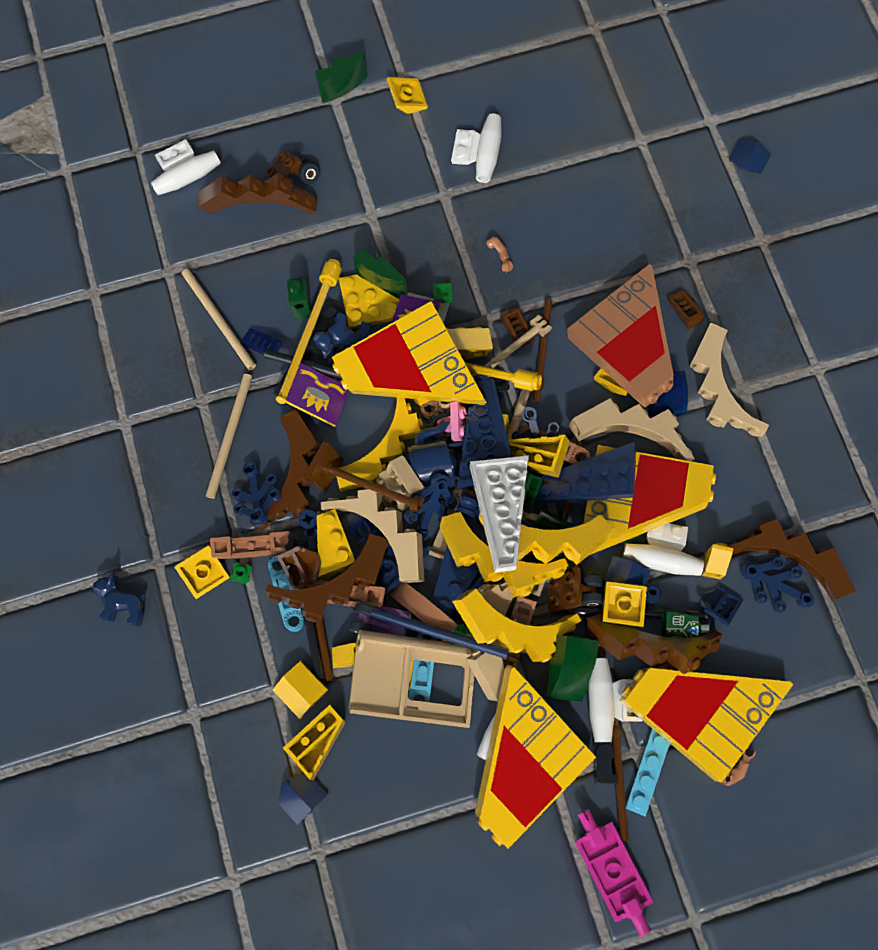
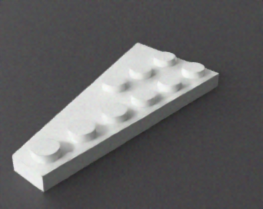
M528 456L470 462L471 475L495 573L512 571L517 567Z

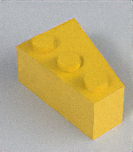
M457 327L455 329H447L464 360L485 357L493 349L489 328L474 327L465 329L464 327Z
M559 435V437L545 436L536 439L508 440L512 457L528 456L527 470L559 478L570 441L566 435Z
M333 509L317 515L318 556L321 561L318 577L323 581L346 571L355 562L336 510Z
M329 705L287 743L283 749L310 780H314L346 722Z

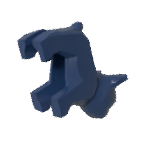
M338 312L333 319L334 325L327 331L317 332L313 337L315 346L322 351L323 358L326 359L335 347L347 349L358 343L361 336L370 332V324L362 321L357 328V332L354 333L346 326L347 315Z
M111 572L108 577L99 578L93 583V592L100 596L104 606V610L100 613L99 618L114 622L118 612L128 610L130 617L127 619V623L140 627L144 617V593L137 595L121 591L118 587L119 576H115L114 572Z

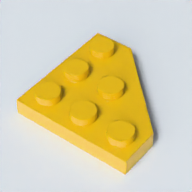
M358 275L339 278L349 329L358 328L362 321L375 325L393 320L399 302L398 298Z

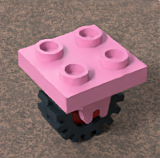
M458 401L450 402V411L442 410V413L437 411V416L433 414L431 416L433 420H428L430 425H427L426 428L438 426L442 419H444V422H450L443 433L431 437L433 441L445 439L446 444L464 441L468 410Z

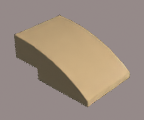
M403 455L390 461L387 469L379 474L376 484L410 498L414 493H418L424 488ZM383 495V506L385 508L392 507L403 513L409 507V505Z

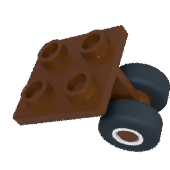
M284 150L278 155L273 166L268 168L264 178L268 180L278 173L289 178L294 174L299 176L300 180L304 183L313 184L318 180L320 170L316 164L304 157L297 158Z
M579 567L566 569L562 577L557 579L552 577L549 583H547L548 611L551 613L580 606L600 607L603 605L604 595L598 593V589L603 588V578L597 575L581 577Z

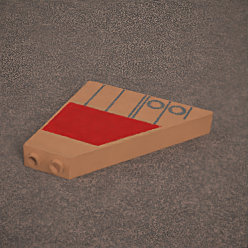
M649 264L567 328L568 339L644 408L649 404L655 403L662 393L668 392L673 387V370L653 267Z

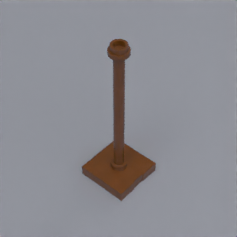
M324 441L304 474L319 490L325 493L334 477L337 476L409 505L412 511H420L423 507V500L420 497L410 498L338 469L344 460L329 443Z

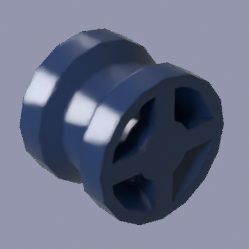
M460 496V504L456 508L455 513L461 512L464 517L474 518V509L478 506V501Z
M310 509L302 511L298 517L302 529H307L308 532L317 529V514Z

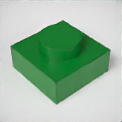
M451 283L433 284L434 301L452 303Z

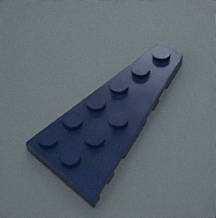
M481 374L473 376L487 403L484 405L470 404L468 409L462 460L460 462V473L457 482L458 488L474 485L470 462L512 457L494 377Z
M635 441L561 469L559 478L549 475L539 477L543 480L534 504L634 498L636 470Z
M462 490L461 496L478 501L475 497ZM478 504L474 509V518L464 516L463 518L472 532L488 546L485 529L479 519L480 508ZM447 545L431 603L448 617L455 608L452 601L465 593L480 571L476 562L467 567L464 565L457 567Z

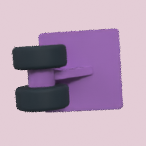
M364 603L355 604L354 613L359 616L357 621L352 620L350 622V631L359 633L360 630L406 636L407 628L370 617L372 616V610L376 607ZM384 606L378 608L407 618L411 617V612Z

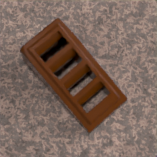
M683 289L667 298L688 330L703 322L704 313Z
M519 308L502 315L500 318L514 342L530 330ZM514 317L517 319V320H515V321H513V322H511V323H510V321H509L510 319H512V318H514ZM518 323L520 324L519 327L513 329L512 326H514V325H516V324H518ZM523 329V333L519 335L516 334L517 331ZM534 337L530 338L519 348L534 342Z

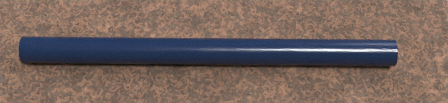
M374 608L371 611L372 616L370 617L500 658L507 659L509 653L507 648L494 644L477 643L474 638L378 608Z

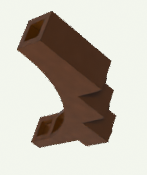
M279 173L267 181L249 175L238 183L221 176L198 192L197 208L213 214L233 205L272 203L295 207L312 215L316 213L317 196L294 186L293 180Z
M296 409L279 418L287 433L290 445V467L285 484L280 492L282 496L279 501L273 502L267 511V521L261 526H254L256 530L266 529L272 521L284 518L289 511L295 517L299 516L302 511L310 508L300 488L312 484L304 475L309 467L305 460L314 458L319 450V446Z
M770 519L763 520L758 523L759 526L754 530L755 533L745 536V540L741 542L734 540L727 543V547L733 548L732 556L743 551H764L784 556L798 563L820 582L831 602L856 591L835 548L827 550L824 547L814 551L806 533L802 535L795 533L786 538L778 519L772 521Z
M369 534L366 545L359 557L338 577L319 586L299 590H287L268 584L266 597L274 603H288V606L294 609H300L301 607L303 608L302 616L306 620L322 622L328 600H332V603L336 605H348L355 583L364 589L365 587L375 586L388 540Z
M603 612L588 618L585 633L591 639L599 641L598 644L618 660L635 654L650 667L667 661L683 674L696 670L700 665V659L715 653L721 646L720 640L722 634L717 630L704 636L692 638H672L653 635L626 625L602 622Z

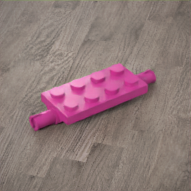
M590 809L578 814L587 833H585V836L574 841L614 921L618 922L628 917L637 929L639 937L646 935L645 932L649 933L652 929L649 927L642 912L644 911L643 908L653 903V900L613 823L609 822L602 827L597 826Z

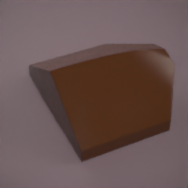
M297 546L277 556L293 590H299L317 582L321 561L315 552L302 546Z

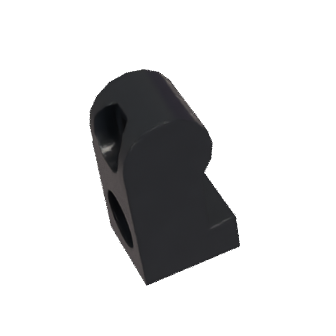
M601 744L596 747L594 752L596 757L594 759V783L616 784L618 783L617 774H612L611 768L614 749L609 744Z

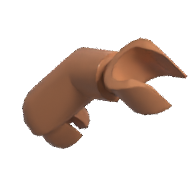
M491 237L486 241L487 246L490 249L495 247L503 262V272L511 271L513 264L509 260L507 248L498 237Z
M744 751L742 760H739L737 767L731 769L723 780V784L730 786L743 779L749 767V760L756 755V751L750 757L746 756Z

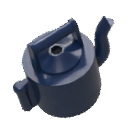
M442 419L438 426L426 428L418 432L414 441L415 445L408 447L412 470L424 488L430 485V479L434 474H445L449 478L447 489L452 496L451 488L455 487L454 481L459 479V475L455 476L457 462L450 448L461 446L463 449V442L446 444L445 439L426 442L428 438L440 435L447 429L450 422H444V419ZM440 493L438 501L445 500L442 494ZM431 494L425 497L426 500L430 498Z

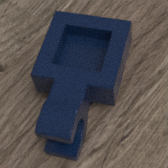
M304 529L303 535L308 541V547L305 548L318 555L317 529L314 530L315 534L313 536H308V530Z

